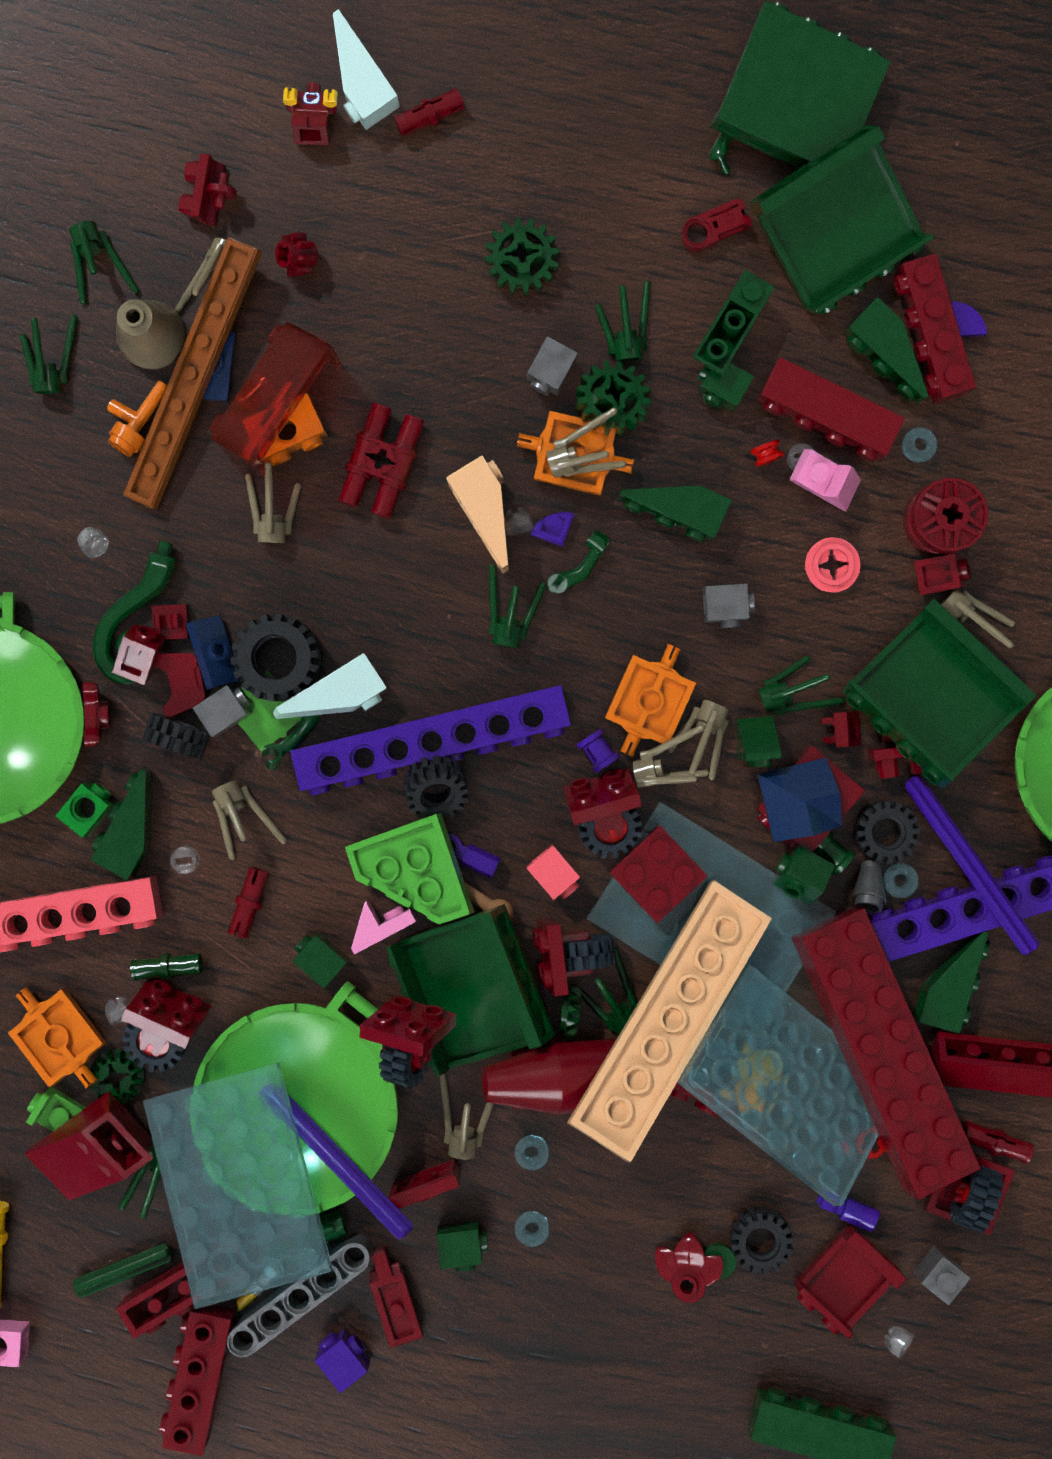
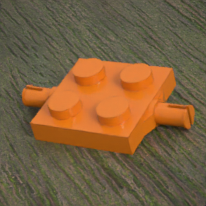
M549 411L546 428L540 435V438L519 433L516 447L536 451L537 466L534 480L601 496L604 479L610 470L575 474L569 477L563 475L554 478L546 454L547 451L555 449L553 441L567 437L591 420L583 422L578 417ZM599 426L595 431H589L568 445L569 448L575 446L579 457L602 451L609 452L607 458L581 465L625 461L626 467L614 470L631 474V466H633L634 459L614 455L613 441L616 429H611L609 435H605L604 427Z
M667 644L660 663L648 662L632 655L606 713V719L621 725L628 732L620 751L626 754L632 742L627 753L629 756H634L641 738L652 739L661 744L672 739L696 685L695 682L680 676L672 669L681 650L675 647L669 659L674 647L670 644Z
M28 987L21 990V993H18L16 998L19 999L28 1012L22 1021L8 1032L10 1037L48 1087L55 1086L64 1077L73 1073L79 1078L85 1089L91 1087L98 1079L87 1067L86 1063L91 1055L107 1042L66 988L59 990L50 999L40 1003Z

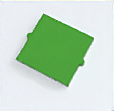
M269 670L263 673L266 676L275 679L273 675L269 672ZM242 687L251 701V705L248 708L252 714L238 724L261 752L264 746L273 744L280 737L286 738L287 732L301 721L302 716L276 719L273 712L276 707L284 702L259 699Z

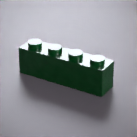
M768 1388V1391L757 1389L747 1426L751 1441L816 1459H891L896 1441V1435L891 1425L882 1417L876 1415H868V1418L855 1415L854 1411L843 1406H835L834 1409L822 1406L821 1402L810 1397H802L801 1400L788 1397L785 1391L777 1388Z

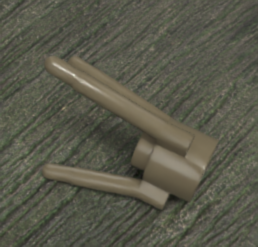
M214 238L203 263L175 307L177 313L182 311L192 294L194 296L199 294L211 271L215 270L226 239Z
M611 408L567 437L553 441L555 449L547 451L546 454L554 478L563 475L569 477L575 474L626 467L625 461L581 465L607 458L609 452L602 451L579 457L575 446L568 447L570 443L614 416L618 411L617 408Z
M266 462L265 514H262L261 518L252 475L250 473L245 475L254 522L253 534H258L257 542L285 543V535H292V521L301 484L296 483L294 485L284 522H282V515H273L272 464Z
M956 588L941 603L961 624L970 617L1008 648L1014 646L1012 641L974 610L977 608L1009 627H1014L1015 622L975 599L966 590L962 593Z
M703 700L700 708L693 707L690 717L676 736L690 730L696 721H698L696 727L701 724L705 725L689 769V775L694 776L710 735L716 734L709 772V779L714 780L724 732L729 722L726 720L729 710L708 700ZM677 745L668 749L667 752L672 753Z
M701 724L651 750L641 751V760L633 761V771L638 788L659 784L696 782L697 777L708 776V770H697L694 776L689 775V771L665 773L662 760L654 759V756L704 731L705 725Z
M234 780L212 791L215 801L212 803L218 814L225 847L230 860L235 859V853L226 815H230L240 840L245 841L247 837L237 814V811L245 807L244 800L280 843L286 844L287 839L254 800L247 786L240 788L237 780Z
M446 1073L440 1076L445 1125L444 1143L449 1144L448 1155L450 1157L470 1160L475 1158L476 1147H482L483 1134L494 1104L486 1102L475 1133V1129L469 1126L471 1105L466 1103L463 1109L461 1125L455 1126L453 1131Z

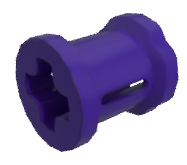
M601 728L577 744L578 748L584 750L594 765L592 769L594 773L599 772L621 757L618 752H613L603 737L604 732Z

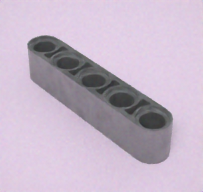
M352 1234L346 1237L238 1318L227 1338L229 1351L234 1356L240 1358L252 1355L363 1272L368 1266L372 1254L370 1240L362 1234ZM351 1247L360 1248L364 1253V1257L360 1260L351 1259L347 1254V1250ZM323 1268H329L335 1272L337 1277L333 1280H325L321 1277L319 1271ZM302 1289L308 1294L309 1299L305 1301L296 1300L292 1295V1291ZM274 1310L279 1313L281 1320L270 1321L266 1318L264 1312ZM237 1332H249L253 1337V1341H241Z

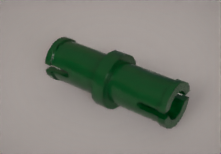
M165 953L159 958L133 959L130 963V973L133 981L156 978L170 981L176 976L202 975L204 971V961L201 953L179 956Z

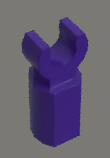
M448 833L450 840L455 843L454 853L456 858L461 860L460 865L491 879L500 861V857L471 843L467 847L462 844L461 839L457 835Z
M821 1189L816 1200L820 1204L819 1207L837 1213L839 1219L872 1232L877 1224L880 1214L877 1208L846 1195L844 1198H841Z

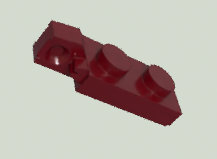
M386 1246L373 1249L371 1256L375 1269L369 1271V1284L389 1347L393 1348L423 1338V1329L404 1270L401 1269L399 1262L392 1264Z

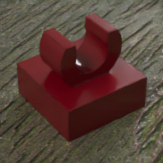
M188 604L151 606L152 625L157 634L164 636L165 640L190 639L186 626L189 623Z
M859 711L833 713L834 717L822 719V724H832L835 729L833 736L823 738L824 743H836V747L861 745Z

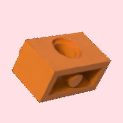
M308 393L244 421L260 459L264 463H272L273 466L290 460L292 458L290 453L301 448L306 452L323 444L321 439L328 437ZM284 425H295L296 434L292 439H280L279 432Z

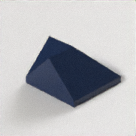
M826 758L757 774L773 842L815 836L842 826L840 792Z

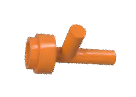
M157 381L137 412L115 399L109 402L107 411L128 422L126 425L117 421L109 432L110 438L108 442L119 452L131 457L133 453L140 451L145 439L139 432L161 402L167 388L165 383Z

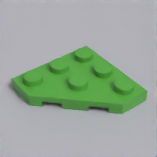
M441 813L345 847L357 881L380 890L386 894L385 896L407 908L417 910L426 915L427 919L437 924H442L474 913Z

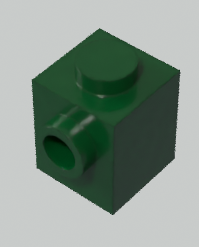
M729 363L722 376L704 366L697 378L698 381L702 382L698 392L703 395L702 400L708 405L717 409L723 406L734 412L754 376L732 363Z
M798 845L789 854L784 852L775 866V871L779 873L773 885L782 889L787 896L799 899L810 905L823 894L835 865Z
M318 932L313 938L307 934L294 948L298 955L292 962L324 989L350 958L321 932Z
M479 1220L438 1225L436 1235L440 1269L456 1267L457 1271H470L475 1269L476 1265L482 1264L483 1253L489 1252L487 1232L480 1231Z

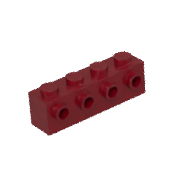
M935 253L902 263L894 273V286L898 296H901L903 301L905 323L908 329L912 331L915 341L914 353L917 361L922 365L925 375L923 381L928 395L931 396L933 405L967 395L976 388L937 255Z
M781 357L774 364L757 401L763 403L762 408L776 416H781L783 413L794 418L793 423L796 426L807 431H812L814 428L826 434L824 438L830 443L841 447L847 444L857 449L856 454L859 457L874 462L875 459L881 461L888 455L905 420L904 417Z
M937 1032L929 1054L944 1086L1052 1098V1044Z
M241 1226L124 1296L116 1311L133 1339L145 1332L148 1335L163 1327L166 1324L165 1320L177 1314L180 1317L196 1306L195 1302L206 1296L207 1299H210L226 1288L225 1284L236 1278L237 1281H240L255 1271L254 1267L260 1254L244 1227Z
M197 1301L195 1302L196 1306L190 1312L185 1313L181 1321L180 1332L185 1333L183 1346L178 1345L175 1351L173 1366L178 1367L176 1379L171 1378L168 1385L166 1400L171 1401L169 1413H163L159 1434L164 1435L162 1448L203 1456L209 1443L228 1351L227 1338L233 1327L236 1309Z

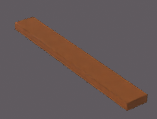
M227 238L124 491V496L152 509H158L262 255V251L233 238Z

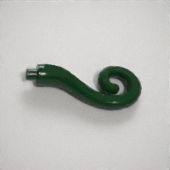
M159 540L157 554L149 553L147 566L141 581L106 611L96 627L93 638L95 662L105 677L114 683H136L112 673L115 664L111 652L112 638L116 628L125 618L157 597L167 586L177 560L170 557L173 543ZM129 630L121 633L116 642L117 651H119L123 636Z

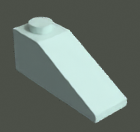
M338 9L333 13L343 91L347 102L343 107L354 123L360 121L365 130H367L400 107L398 96Z
M363 653L276 707L273 714L276 719L353 712L361 706L364 711H367L382 701L379 695L387 687Z

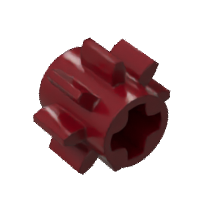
M292 232L291 235H283V241H280L276 246V262L280 268H287V276L311 274V268L317 264L318 248L314 241H306L307 235L304 232Z

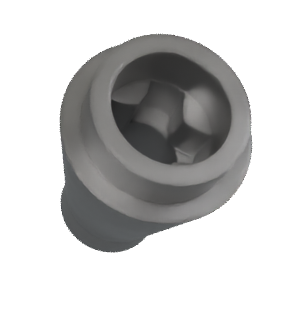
M866 860L861 863V870L851 898L854 908H864L867 914L880 913L886 904L882 864L874 860Z

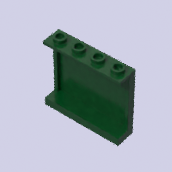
M765 1L755 15L757 19L720 109L714 114L710 128L800 169L864 127L890 60L882 57L881 52L874 48H863L852 43L850 37L843 33H832L821 28L819 22L812 18H801L790 13L789 9L781 3Z
M864 126L749 201L805 311L815 314L819 313L820 315L832 311L838 306V300L847 294L852 296L861 292L867 287V281L875 276L882 277L889 274L896 268L895 263L904 257L912 258L920 254L925 249L924 244L934 239L932 234L923 233L879 142L884 140L885 137L879 126Z
M935 599L854 679H851L842 690L846 695L847 703L853 709L864 712L871 719L872 727L879 734L887 735L897 744L896 749L907 760H913L922 768L923 776L930 783L939 785L942 789L952 782L1037 696Z
M505 904L402 938L386 947L389 964L396 973L401 986L402 996L409 997L412 1001L421 1004L440 1006L443 1010L456 1014V1026L431 1051L432 1059L428 1064L432 1067L435 1077L441 1076L449 1069L528 1046L530 1050L540 1047L555 1036Z

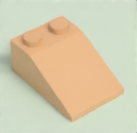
M480 456L446 477L452 493L499 569L504 574L509 571L501 491V484L504 483L502 480L503 476L493 460L487 463L484 457Z

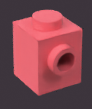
M553 843L526 866L527 870L553 900L559 895L565 899L579 887L576 881L580 878V875Z

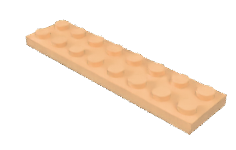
M713 880L709 883L568 1120V1124L625 1161H632L769 925L771 917Z

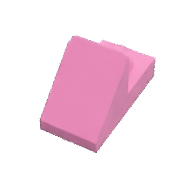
M812 449L803 450L790 477V481L843 511H847L861 482L860 477L852 466L837 465Z
M367 899L364 903L351 947L353 953L356 954L415 923L418 918L413 908L404 910L401 905L383 914L385 921L381 922L370 900Z

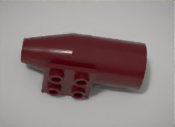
M558 1035L540 1047L529 1050V1047L526 1046L510 1051L509 1058L483 1066L482 1091L484 1100L487 1103L512 1107L513 1110L527 1109L555 1115L572 1114L617 1038L578 1041L577 1035L571 1041L564 1040V1035Z

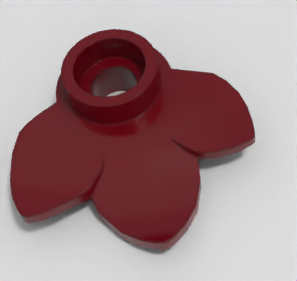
M692 1232L685 1235L679 1241L674 1251L664 1246H658L656 1249L655 1263L660 1276L672 1283V1290L675 1296L683 1302L694 1303L700 1300L705 1294L706 1287L717 1282L722 1275L723 1257L720 1255L705 1256L701 1242ZM684 1280H689L693 1283V1291H687L683 1287Z

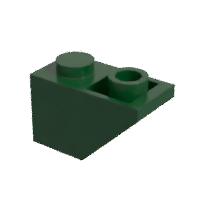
M773 716L734 719L738 760L747 761V767L773 766L772 759L781 758Z

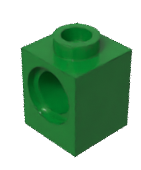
M95 782L93 785L91 783H82L56 814V817L80 837L84 838L92 835L113 809L115 803L109 799L112 794L99 783ZM85 798L91 799L95 804V812L91 817L86 816L81 810V804Z

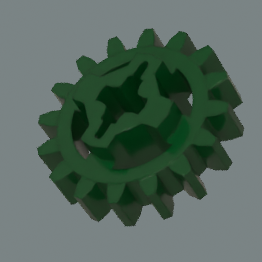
M520 217L516 218L515 226L510 227L504 221L502 223L503 233L493 230L492 238L495 243H486L485 246L486 251L492 254L484 257L485 265L494 266L488 271L489 277L495 278L499 276L497 287L501 289L506 284L510 285L511 295L515 294L517 288H522L524 296H528L529 287L531 286L538 292L542 291V280L548 283L552 282V275L549 270H558V263L551 260L559 257V249L551 248L555 243V236L545 237L547 226L543 224L538 230L535 229L534 219L532 218L528 221L527 226L522 225ZM526 236L534 238L540 244L534 245ZM512 237L514 238V241L508 248H502L507 240ZM519 251H524L526 262H519L517 257ZM544 262L539 272H537L533 276H530V272L534 269V267L536 265H542V263ZM504 269H511L518 275V278L509 275Z
M604 361L602 370H599L595 365L591 366L590 376L583 374L580 381L581 385L577 386L575 395L578 397L576 409L584 410L581 417L583 422L590 419L593 420L611 408H617L618 411L614 416L599 425L604 427L605 435H609L611 429H616L619 436L623 435L625 426L634 431L638 423L637 421L644 422L647 414L646 411L649 410L651 400L648 398L651 388L649 386H642L645 380L644 374L635 377L633 375L635 367L632 365L627 370L622 369V361H618L616 367H611L608 361ZM602 383L601 387L595 388L594 392L591 393L597 384ZM636 403L634 408L625 414V409L631 408L632 404Z

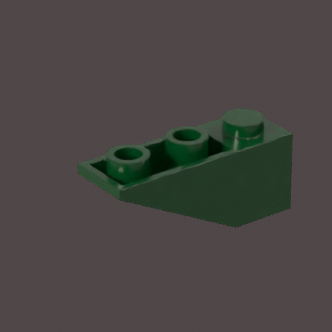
M744 270L692 358L722 376L775 287L749 271Z
M876 297L843 333L847 338L846 343L858 355L863 353L873 362L871 367L879 376L885 379L889 377L898 386L896 390L902 398L908 402L914 401L918 405L928 396V392L905 325L898 315L881 299Z
M703 486L622 489L618 499L624 501L622 506L629 511L641 514L644 510L655 515L654 521L670 529L674 525L687 530L685 536L700 543H704L705 539L712 541L715 538L732 501Z
M149 768L141 769L139 773L135 771L131 775L125 786V790L129 791L123 803L118 801L108 817V820L112 821L106 833L101 832L97 836L91 847V850L95 851L91 858L92 862L125 880L133 879L151 849L153 771Z
M984 931L966 937L922 983L913 1018L921 1023L960 1034L962 1026H966L970 1018L971 1007L968 1004L971 993H976L980 984L981 975L977 972L981 959L985 960L989 953L990 940H987L989 933Z

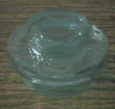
M914 428L902 440V451L913 462H925L933 457L937 450L936 437L926 428ZM916 439L924 440L926 444L924 450L921 451L915 447Z
M894 864L884 874V887L890 895L897 898H906L916 891L918 875L907 864ZM899 874H903L906 878L905 884L901 887H897L894 882L895 877Z
M527 1135L518 1141L515 1147V1159L522 1168L537 1170L546 1164L549 1157V1148L544 1139L537 1135ZM530 1146H534L539 1152L535 1157H529L526 1155L525 1150Z
M528 1211L520 1215L515 1223L517 1239L529 1247L542 1244L549 1234V1224L545 1216L536 1211ZM535 1223L539 1228L535 1233H529L525 1229L526 1225Z

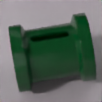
M831 831L813 853L834 864L835 867L832 874L836 876L850 864L855 857V853L852 850L847 851L833 838L834 833Z

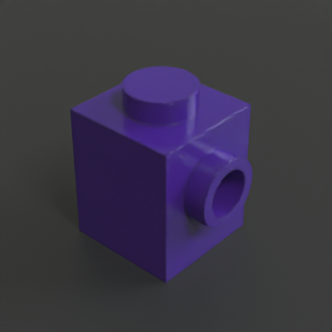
M343 1329L337 1335L334 1332L329 1333L318 1343L319 1349L314 1361L339 1393H342L368 1372L370 1359L364 1353L366 1348L357 1335L353 1334L351 1336L346 1329Z

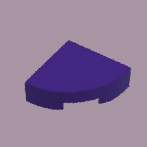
M951 302L961 338L984 337L987 335L985 322L974 308L961 302Z
M558 512L548 515L534 526L530 535L563 547L575 514Z

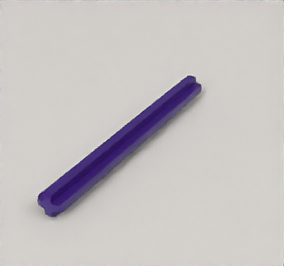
M920 775L909 779L905 783V789L1021 954L1028 955L1039 947L1038 940Z
M278 1083L268 1084L261 1093L262 1098L396 1239L405 1238L413 1228L412 1223Z

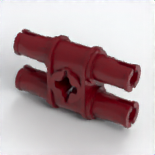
M372 403L363 431H359L355 435L357 440L349 463L345 464V471L348 474L338 501L357 508L367 480L377 479L380 487L371 513L390 519L400 491H404L408 486L406 481L413 461L418 457L415 447L424 421L415 416L405 414L396 442L386 443L382 437L392 410L384 405ZM385 453L387 461L392 463V465H383L381 469H377L375 461L371 460V458H380L381 454Z

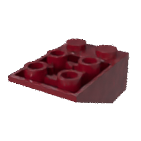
M108 1091L28 1149L25 1155L70 1201L129 1177L153 1159V1141L150 1134Z

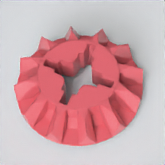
M830 537L818 541L811 547L806 554L804 569L809 582L820 591L836 593L849 588L856 581L860 572V558L856 549L849 542L841 538ZM830 551L834 561L846 563V565L835 570L834 580L828 569L818 567L828 561Z

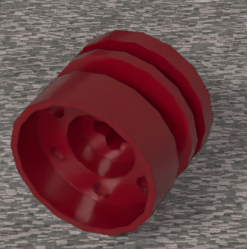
M944 478L921 489L909 500L903 514V528L908 541L916 550L928 556L948 555L970 547L982 536L988 523V507L983 494L975 485L960 478ZM951 509L950 515L955 517V520L947 523V516L942 515V512Z

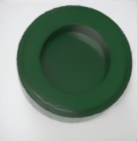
M721 1242L711 1243L704 1248L705 1256L720 1255L723 1257V1272L719 1280L728 1278L736 1267V1259L732 1249Z

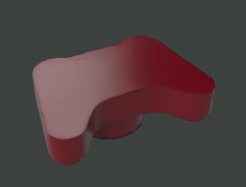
M157 654L154 666L167 673L171 687V697L163 706V714L165 716L174 717L193 709V707L207 699L204 680L195 654Z
M83 682L85 711L84 744L85 747H96L102 740V729H110L109 701L101 702L98 683Z

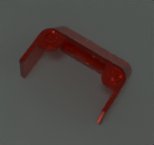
M290 322L285 323L283 326L278 324L273 329L268 338L269 347L225 414L219 413L210 426V431L213 432L212 441L264 477L265 467L260 462L325 363H329L336 369L341 365L332 345Z

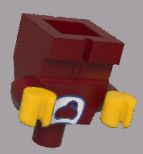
M314 82L307 85V92H298L295 88L289 91L288 87L284 89L283 103L286 109L293 113L291 127L295 144L329 146L331 129L329 115L335 114L338 109V93L335 89H332V93H329V89H325L324 93H321V85Z

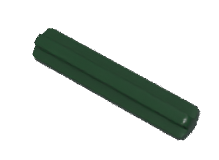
M162 1243L77 1277L73 1281L74 1291L79 1298H84L164 1266L173 1260L172 1251L167 1243Z

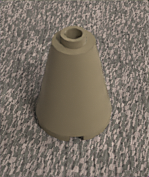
M129 300L120 306L117 312L116 339L120 351L131 363L143 369H159L170 365L179 352L182 351L185 344L186 330L181 317L171 306L157 300Z

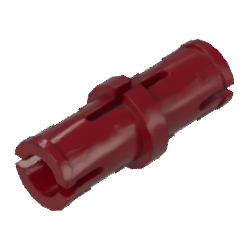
M455 87L430 100L428 98L420 100L419 105L394 115L393 118L403 138L428 125L431 127L437 125L439 120L464 110L465 106L458 89Z
M249 866L241 894L237 895L235 899L237 906L230 927L227 930L229 934L235 935L236 933L237 937L248 939L256 911L261 910L263 904L260 899L267 878L270 875L268 871H260V868Z
M969 1120L962 1127L970 1144L988 1150V1153L992 1156H1006L1026 1165L1032 1159L1034 1144L1006 1135V1132L1002 1129L996 1128L992 1130L972 1123Z

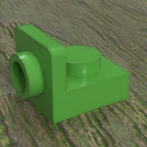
M51 1087L43 1094L38 1092L27 1108V1111L31 1114L26 1123L31 1126L38 1123L53 1132L86 1107Z

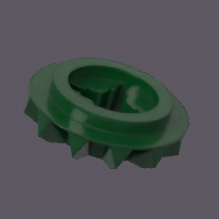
M570 984L569 995H563L559 1032L564 1033V1040L573 1041L578 1031L581 989L578 985Z
M112 1049L102 1053L94 1060L90 1070L98 1081L93 1083L91 1088L96 1094L97 1099L110 1091L121 1104H125L138 1095L144 1083V1070L137 1066L140 1062L137 1058L133 1062L128 1058L131 1054L130 1052ZM112 1067L116 1073H129L120 1081V1087H116L115 1082L103 1081L112 1074Z

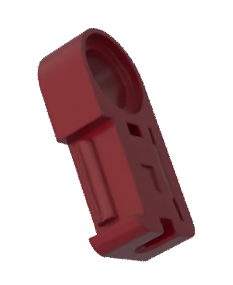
M739 198L687 220L681 232V241L684 247L692 252H700L717 245L719 240L743 231V228L747 232L751 226V220L749 215H745L743 201ZM692 226H701L705 229L707 238L702 243H693L687 236L688 229Z

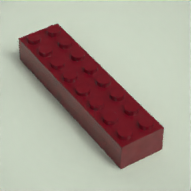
M851 908L791 936L904 1193L921 1199L981 1169L865 909Z

